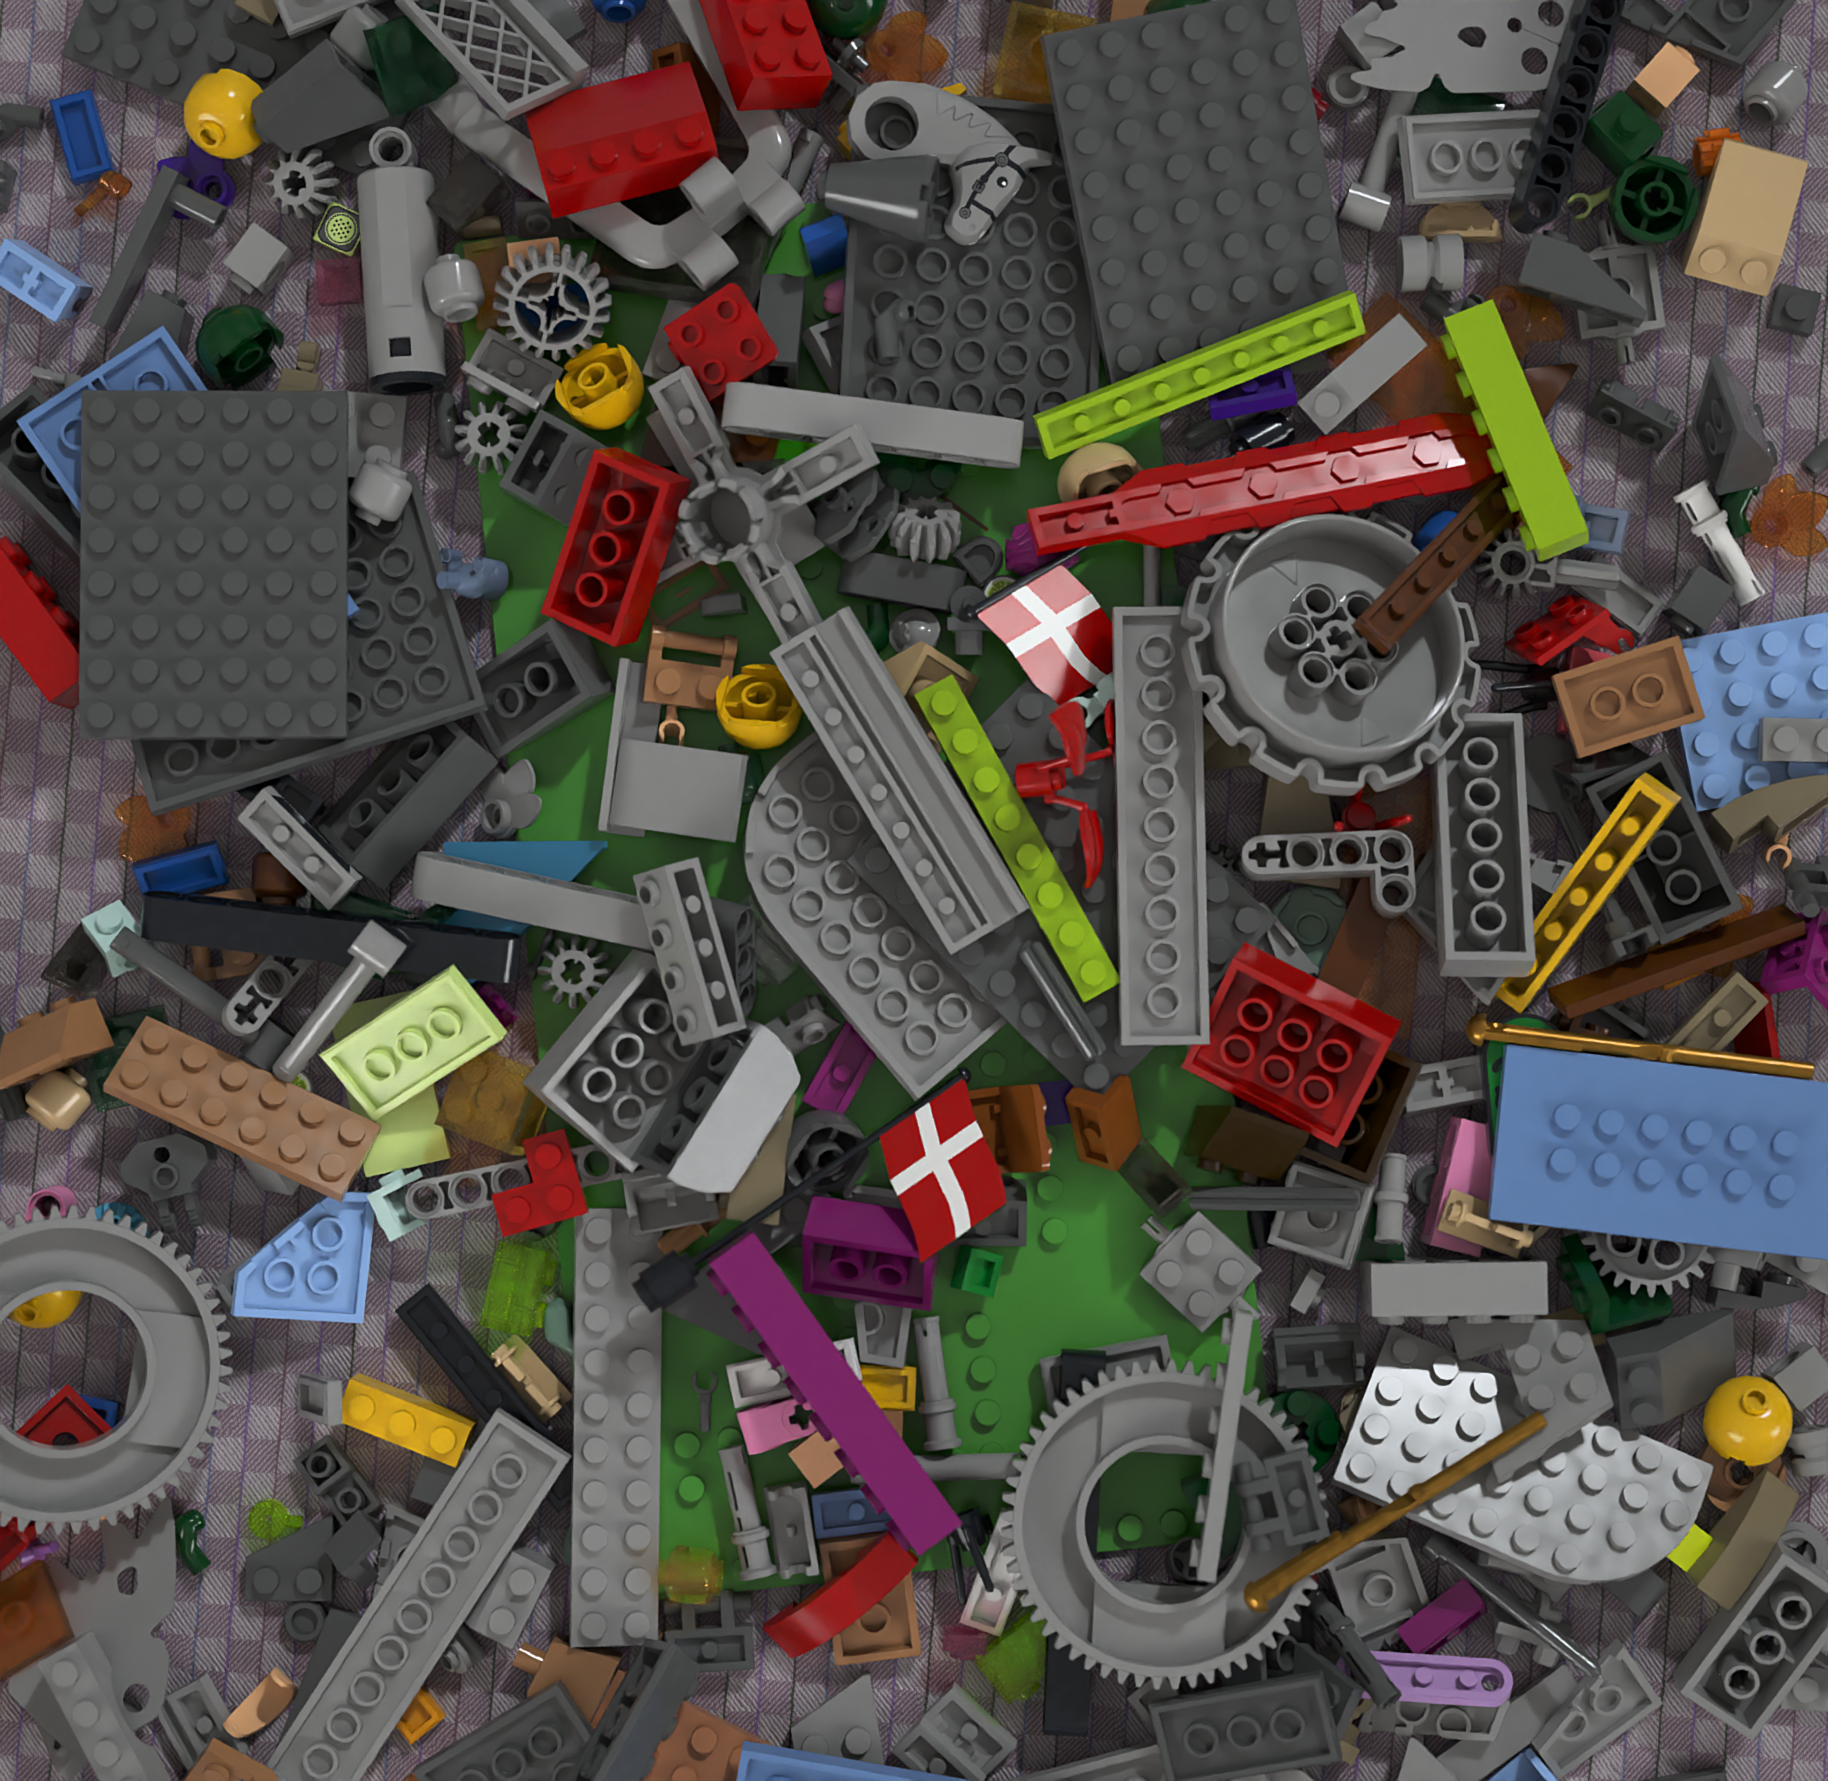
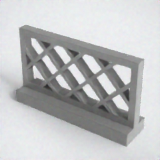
M395 0V4L504 121L567 92L582 89L589 65L527 0H423L439 4L438 13L420 9L415 3L420 0ZM445 6L469 12L468 21L444 15ZM475 14L486 16L497 28L474 23ZM442 28L465 33V43L448 39L442 32ZM472 35L496 41L495 50L472 45ZM502 43L514 45L524 57L501 52ZM469 58L494 63L493 72L475 68L469 61ZM500 65L524 70L523 80L499 74ZM530 72L542 75L550 85L546 86L530 82ZM497 87L521 92V98L508 103L498 93Z

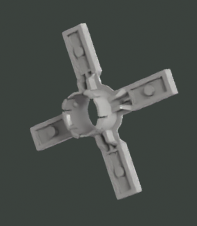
M690 366L682 367L649 386V392L699 485L688 496L691 500L683 499L679 506L678 517L683 520L677 523L657 585L701 560L708 564L716 565L720 559H722V562H739L782 644L810 627L821 623L823 620L792 561L784 558L776 542L783 528L784 514L880 463L860 423L850 426L770 472L761 475L751 468L736 466L729 453L730 442ZM720 487L728 488L733 493L739 492L738 495L747 505L751 519L754 521L759 520L751 524L750 535L747 539L751 543L742 542L738 546H734L724 540L715 529L711 517V505Z

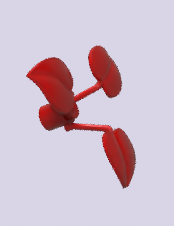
M1113 698L1109 699L1105 707V729L1109 742L1105 749L1085 754L1087 730L1082 706L1078 701L1065 702L1051 712L1048 718L1055 725L1061 736L1066 755L1053 760L1018 763L1015 768V782L1020 798L1044 796L1045 804L1057 803L1079 811V827L1087 875L1083 888H1089L1093 885L1103 865L1104 839L1101 824L1096 810H1089L1086 802L1059 796L1057 793L1058 790L1065 789L1066 787L1065 768L1070 767L1074 776H1080L1084 773L1087 762L1111 755L1114 762L1115 720Z

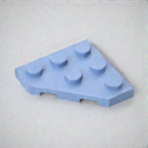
M347 1191L341 1202L323 1195L238 1267L234 1275L230 1314L239 1317L363 1323L375 1216L367 1195L372 1192Z

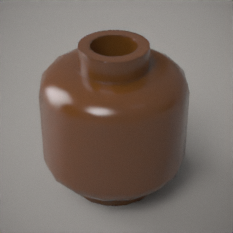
M269 850L268 852H260L253 857L251 889L255 896L262 898V902L296 906L297 899H302L307 895L308 889Z

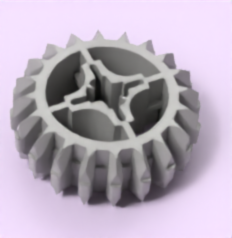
M546 243L545 254L542 255L532 245L528 248L530 260H527L519 253L513 256V263L516 268L504 266L501 275L506 281H497L495 285V292L501 296L494 299L493 306L494 309L503 311L497 317L498 325L510 326L506 331L508 341L522 337L519 343V350L521 352L528 350L531 345L535 346V357L537 359L543 357L544 350H552V359L557 361L560 359V350L566 349L571 358L576 357V344L578 343L584 349L589 350L592 347V340L589 335L601 338L604 329L600 323H606L610 320V312L605 308L612 304V296L604 293L609 287L608 279L603 277L596 278L600 272L598 263L584 267L587 260V254L584 251L578 253L575 259L571 258V246L568 244L562 247L561 254L554 253L553 243ZM553 272L551 278L546 283L524 285L526 281L538 274ZM567 276L573 278L582 286L589 303L580 301L579 296L570 293L566 289L565 281ZM558 286L559 303L557 302L556 308H552L550 317H547V301H549V296H554L555 288ZM517 301L526 303V308L536 311L540 316L539 328L523 316ZM577 318H581L578 323L570 328L553 331L556 324L560 321H576Z

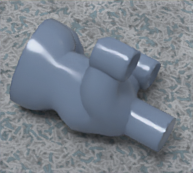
M442 548L440 550L442 563L446 564V571H441L436 576V584L440 589H452L454 592L469 599L481 598L488 601H496L503 596L509 580L508 568L503 561L493 558L476 557L473 563L462 564V553L451 548Z

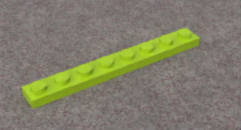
M1347 290L1033 415L1032 419L1045 457L1050 460L1366 334L1356 294L1351 290Z
M953 674L914 694V700L1016 885L1029 904L1032 914L1080 1001L1085 1003L1119 984L1120 979L1116 969Z

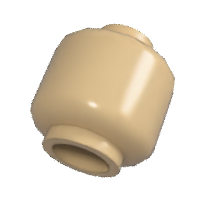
M70 1067L64 1073L56 1069L42 1074L25 1095L26 1103L29 1105L25 1112L52 1133L56 1128L69 1130L91 1104V1097L84 1090L89 1082Z

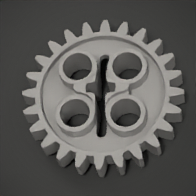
M1591 1232V1236L1581 1240L1584 1246H1595L1596 1251L1589 1256L1592 1262L1602 1260L1605 1263L1599 1272L1601 1277L1613 1271L1616 1274L1614 1280L1615 1288H1618L1625 1280L1630 1281L1631 1294L1635 1295L1640 1285H1646L1649 1297L1654 1296L1656 1286L1659 1285L1663 1286L1668 1296L1672 1295V1282L1678 1281L1684 1289H1688L1689 1282L1686 1275L1691 1273L1702 1279L1704 1274L1698 1264L1701 1261L1713 1265L1715 1260L1706 1251L1708 1248H1720L1672 1242L1678 1247L1680 1257L1672 1265H1663L1656 1260L1654 1249L1659 1243L1664 1241L1652 1239L1647 1260L1644 1264H1640L1638 1262V1255L1643 1238L1636 1237L1637 1244L1628 1253H1620L1612 1247V1234Z

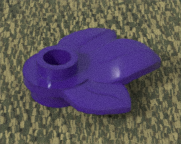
M192 139L189 143V157H171L157 162L158 172L165 165L190 179L187 187L212 199L209 195L210 188L215 184H220L222 188L221 195L212 200L226 206L227 209L234 202L236 186L230 175L224 172V159L207 154ZM177 210L173 213V217L178 219H193Z

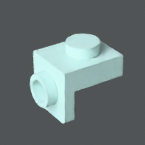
M120 900L81 919L84 931L105 958L108 972L112 977L115 978L127 971L138 968L137 965L132 964L109 947L124 926L140 936V926Z
M402 1168L379 1179L378 1181L382 1188L367 1195L376 1214L378 1224L385 1231L390 1242L426 1224L424 1219L414 1217L408 1211L405 1204V1196L408 1191L406 1185L423 1177L420 1169L405 1175Z

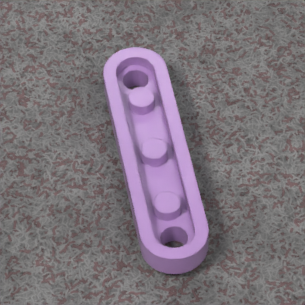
M1370 1651L1391 1681L1401 1691L1402 1695L1397 1701L1497 1707L1504 1704L1512 1692V1673L1504 1663L1496 1659ZM1340 1657L1336 1666L1350 1676L1352 1671L1343 1658ZM1491 1681L1498 1688L1494 1691H1487L1482 1687V1684ZM1364 1690L1361 1698L1371 1699L1367 1691Z

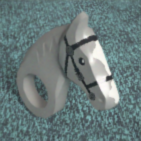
M892 80L876 82L857 95L846 120L849 145L861 161L923 154L938 156L940 167H947L949 170V177H951L953 187L952 206L946 215L944 229L950 238L961 245H972L982 238L1017 193L1030 168L1052 165L1053 154L1040 149L1021 146L995 118L960 96L925 83ZM890 102L899 104L906 109L913 118L915 125V135L912 143L898 150L883 149L873 143L866 133L864 123L866 113L870 108L879 103Z

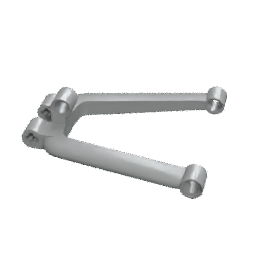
M665 0L749 149L748 157L733 174L729 172L718 158L713 156L679 185L690 201L692 209L666 225H653L620 202L566 215V217L623 258L642 268L660 269L678 263L703 291H707L739 264L735 254L721 238L725 233L750 214L767 234L774 236L802 213L806 206L795 189L782 178L789 167L792 145L787 130L776 111H737L699 0ZM462 80L458 81L427 106L431 115L451 138L456 136L466 146L548 203L532 140L486 109Z

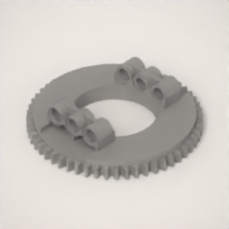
M70 1204L66 1216H61L57 1205H51L49 1216L44 1218L37 1207L33 1208L31 1220L25 1221L22 1215L16 1212L14 1213V1225L10 1227L0 1218V1336L3 1320L18 1306L36 1296L63 1290L88 1292L109 1300L128 1315L138 1330L133 1348L130 1381L126 1391L124 1418L106 1433L92 1440L74 1445H48L21 1436L0 1419V1526L5 1527L13 1516L17 1517L18 1531L23 1532L30 1520L35 1522L37 1534L43 1533L48 1522H52L56 1535H61L65 1522H70L74 1534H80L84 1520L89 1522L93 1531L98 1530L100 1517L105 1516L112 1526L117 1525V1511L122 1510L131 1519L134 1517V1503H139L146 1510L151 1508L148 1497L150 1493L155 1494L162 1500L166 1498L163 1483L167 1482L175 1487L180 1486L181 1484L175 1472L180 1470L191 1474L193 1469L187 1460L188 1457L203 1459L205 1456L197 1444L199 1442L212 1443L214 1441V1438L205 1429L207 1426H221V1420L212 1412L213 1410L227 1408V1403L218 1398L217 1394L231 1390V1386L219 1380V1378L233 1373L231 1366L220 1363V1360L233 1355L231 1348L219 1346V1343L230 1338L228 1330L216 1329L219 1324L226 1320V1316L224 1313H211V1310L220 1303L217 1296L204 1297L212 1287L211 1283L208 1280L198 1283L194 1282L202 1273L201 1268L195 1266L184 1269L191 1258L190 1255L185 1252L177 1257H173L178 1244L172 1240L164 1246H160L163 1233L157 1230L147 1237L148 1224L144 1221H141L134 1229H131V1216L128 1214H124L117 1223H114L112 1209L107 1208L102 1217L98 1219L96 1218L94 1206L89 1205L84 1216H79L75 1204Z
M1150 1358L1146 1371L1142 1370L1137 1359L1132 1360L1131 1372L1128 1374L1125 1373L1118 1363L1114 1365V1378L1111 1379L1101 1369L1097 1371V1384L1093 1385L1086 1377L1081 1379L1083 1392L1078 1393L1071 1387H1068L1066 1392L1069 1402L1066 1404L1056 1398L1052 1400L1056 1413L1051 1415L1042 1411L1039 1414L1045 1426L1039 1428L1030 1425L1028 1428V1432L1034 1438V1442L1021 1440L1019 1443V1448L1026 1454V1457L1012 1458L1011 1464L1020 1473L1007 1474L1006 1482L1016 1489L1003 1492L1002 1500L1013 1505V1507L1001 1510L1000 1518L1013 1523L1001 1528V1537L1014 1540L1002 1547L1003 1555L1016 1557L1006 1565L1007 1572L1021 1573L1012 1582L1013 1589H1028L1020 1598V1603L1022 1607L1036 1604V1607L1030 1614L1032 1622L1046 1618L1041 1628V1633L1044 1637L1056 1631L1058 1632L1054 1641V1647L1060 1649L1070 1643L1069 1659L1073 1661L1084 1653V1668L1089 1670L1097 1662H1100V1674L1103 1678H1106L1115 1668L1117 1669L1118 1683L1123 1684L1128 1675L1132 1673L1134 1674L1136 1687L1141 1688L1146 1677L1151 1676L1154 1689L1156 1690L1160 1689L1164 1677L1169 1678L1173 1690L1178 1689L1181 1676L1186 1677L1191 1688L1196 1687L1197 1676L1200 1673L1204 1675L1209 1684L1214 1683V1669L1217 1668L1228 1678L1231 1676V1662L1234 1661L1245 1670L1247 1668L1245 1654L1250 1653L1260 1660L1263 1656L1259 1644L1264 1643L1274 1649L1277 1644L1272 1633L1276 1631L1286 1636L1290 1633L1284 1619L1288 1618L1299 1621L1301 1617L1294 1608V1605L1309 1606L1310 1604L1309 1598L1302 1590L1317 1589L1318 1586L1317 1582L1308 1575L1267 1601L1266 1604L1270 1609L1269 1611L1258 1613L1249 1609L1244 1602L1243 1591L1246 1584L1250 1580L1254 1583L1313 1546L1317 1541L1313 1540L1287 1547L1282 1530L1269 1533L1273 1546L1272 1550L1256 1553L1252 1537H1247L1244 1522L1247 1521L1242 1499L1239 1498L1242 1512L1239 1543L1230 1563L1216 1578L1215 1583L1211 1582L1209 1585H1188L1177 1582L1175 1584L1145 1583L1139 1580L1126 1582L1112 1580L1108 1577L1094 1559L1085 1535L1086 1507L1097 1480L1112 1463L1131 1451L1204 1455L1205 1450L1213 1451L1215 1434L1208 1433L1211 1406L1219 1407L1222 1390L1214 1389L1215 1378H1211V1367L1209 1364L1204 1363L1197 1374L1194 1373L1192 1360L1188 1359L1181 1371L1177 1370L1174 1358H1168L1164 1370L1159 1369L1155 1358ZM1256 1386L1246 1393L1242 1391L1230 1476L1233 1484L1237 1482L1233 1469L1235 1464L1249 1461L1254 1478L1267 1475L1263 1461L1264 1457L1302 1447L1308 1448L1305 1439L1292 1441L1299 1431L1295 1424L1282 1428L1287 1418L1283 1410L1270 1415L1274 1405V1401L1270 1397L1257 1403L1260 1390ZM1309 1456L1313 1467L1316 1464V1460L1313 1456ZM1314 1473L1316 1484L1323 1481L1320 1473ZM1318 1490L1321 1501L1327 1499L1326 1493ZM1272 1491L1259 1494L1264 1516L1276 1515L1277 1510ZM1323 1508L1325 1517L1328 1518L1329 1513L1327 1509ZM1321 1567L1315 1572H1323L1324 1567Z

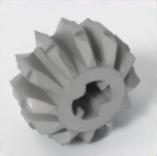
M307 147L290 153H286L283 149L277 152L279 161H269L266 165L274 174V177L266 178L263 183L268 187L274 186L275 192L271 194L268 201L272 203L282 201L281 213L291 215L295 211L297 218L300 220L308 219L311 213L315 216L325 213L324 203L330 204L337 199L329 190V187L337 186L340 181L335 177L329 178L328 172L333 169L335 163L332 161L321 163L322 150L318 148L312 149L310 152H308ZM298 176L299 178H305L306 187L304 185L298 186Z
M482 401L478 403L477 408L480 415L474 417L469 410L463 412V416L470 424L469 426H455V432L462 437H466L455 443V448L458 452H468L463 460L468 467L475 465L479 461V472L486 475L490 470L491 463H494L497 473L501 475L505 473L503 461L507 458L510 462L515 456L513 451L518 450L523 441L517 438L525 435L528 429L525 424H515L519 418V413L515 409L508 411L504 415V404L496 401L492 412L489 413L487 405ZM496 429H498L496 435L500 439L499 443L492 446L488 442L487 447H484L486 444V440L483 437L484 433L491 430L495 434Z
M919 495L917 500L903 498L901 505H898V514L889 526L888 537L890 538V546L897 548L898 556H911L912 562L923 559L931 564L934 558L947 560L949 553L956 552L957 545L960 543L962 524L960 513L953 510L952 503H940L937 496L932 499H925Z
M572 935L571 950L568 949L562 938H558L555 940V946L560 953L558 956L549 950H544L542 956L553 962L552 967L541 966L537 969L538 974H551L552 980L544 982L541 985V989L549 991L557 986L559 989L553 996L552 1001L560 1004L566 994L569 993V1007L576 1009L579 1005V993L582 994L584 1001L588 1004L594 997L590 989L594 988L596 991H599L604 985L597 981L598 976L610 977L612 975L611 969H598L597 965L606 961L609 955L607 952H602L592 957L591 954L597 946V941L590 939L583 951H581L580 935ZM574 959V964H581L582 962L586 969L580 973L582 981L578 984H575V979H569L568 981L565 977V973L570 970L568 962Z

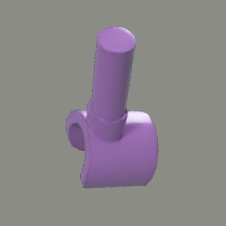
M37 1538L19 1555L21 1563L18 1564L19 1568L25 1569L44 1561L45 1554L58 1551L59 1544L56 1541L42 1544L39 1538Z

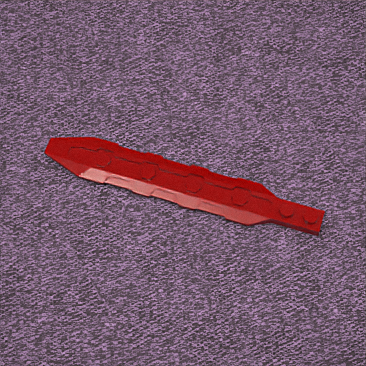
M1442 412L1400 420L1398 425L1352 434L1343 431L1318 436L1316 441L1274 449L1260 447L1236 452L1235 456L1191 465L1177 463L1141 470L1113 493L1028 509L1026 520L1037 556L1117 540H1126L1165 549L1205 541L1207 536L1257 527L1259 530L1272 528L1286 521L1304 516L1334 511L1348 513L1371 508L1372 504L1415 495L1429 497L1469 489L1495 474L1486 450L1492 448L1487 434L1479 436L1471 415Z

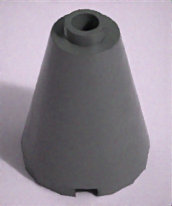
M923 154L832 163L829 166L828 172L821 171L818 198L825 199V208L911 241L928 243L935 213H932L934 199H937L940 160L938 156Z

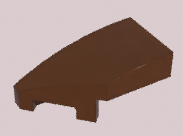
M1574 363L1528 368L1523 371L1542 419H1544L1577 370L1578 366Z

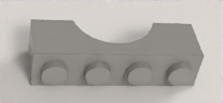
M92 1629L55 1648L37 1662L99 1781H172L154 1746L143 1743L124 1720L112 1689V1667Z

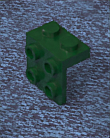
M1578 1233L1561 1237V1256L1556 1257L1557 1271L1561 1280L1567 1283L1571 1291L1574 1307L1577 1313L1583 1316L1592 1335L1663 1317L1672 1312L1673 1302L1664 1291L1662 1285L1656 1286L1653 1297H1649L1646 1285H1640L1636 1294L1632 1295L1630 1291L1631 1282L1627 1280L1618 1288H1615L1614 1280L1616 1274L1612 1271L1603 1277L1599 1275L1605 1263L1602 1260L1591 1261ZM1636 1245L1617 1249L1616 1251L1620 1253H1628L1631 1252ZM1641 1246L1638 1255V1262L1640 1264H1644L1647 1260L1648 1253L1643 1246Z

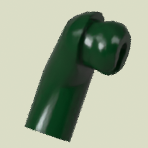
M1760 486L1723 494L1720 499L1719 508L1720 510H1726L1728 514V521L1725 523L1734 539L1752 532L1744 511L1752 497L1758 495Z
M888 604L867 605L868 628L864 632L878 654L889 643Z
M196 1509L188 1510L185 1515L179 1514L174 1523L176 1554L193 1576H196L211 1564V1561L196 1543L197 1532L206 1523L203 1515Z

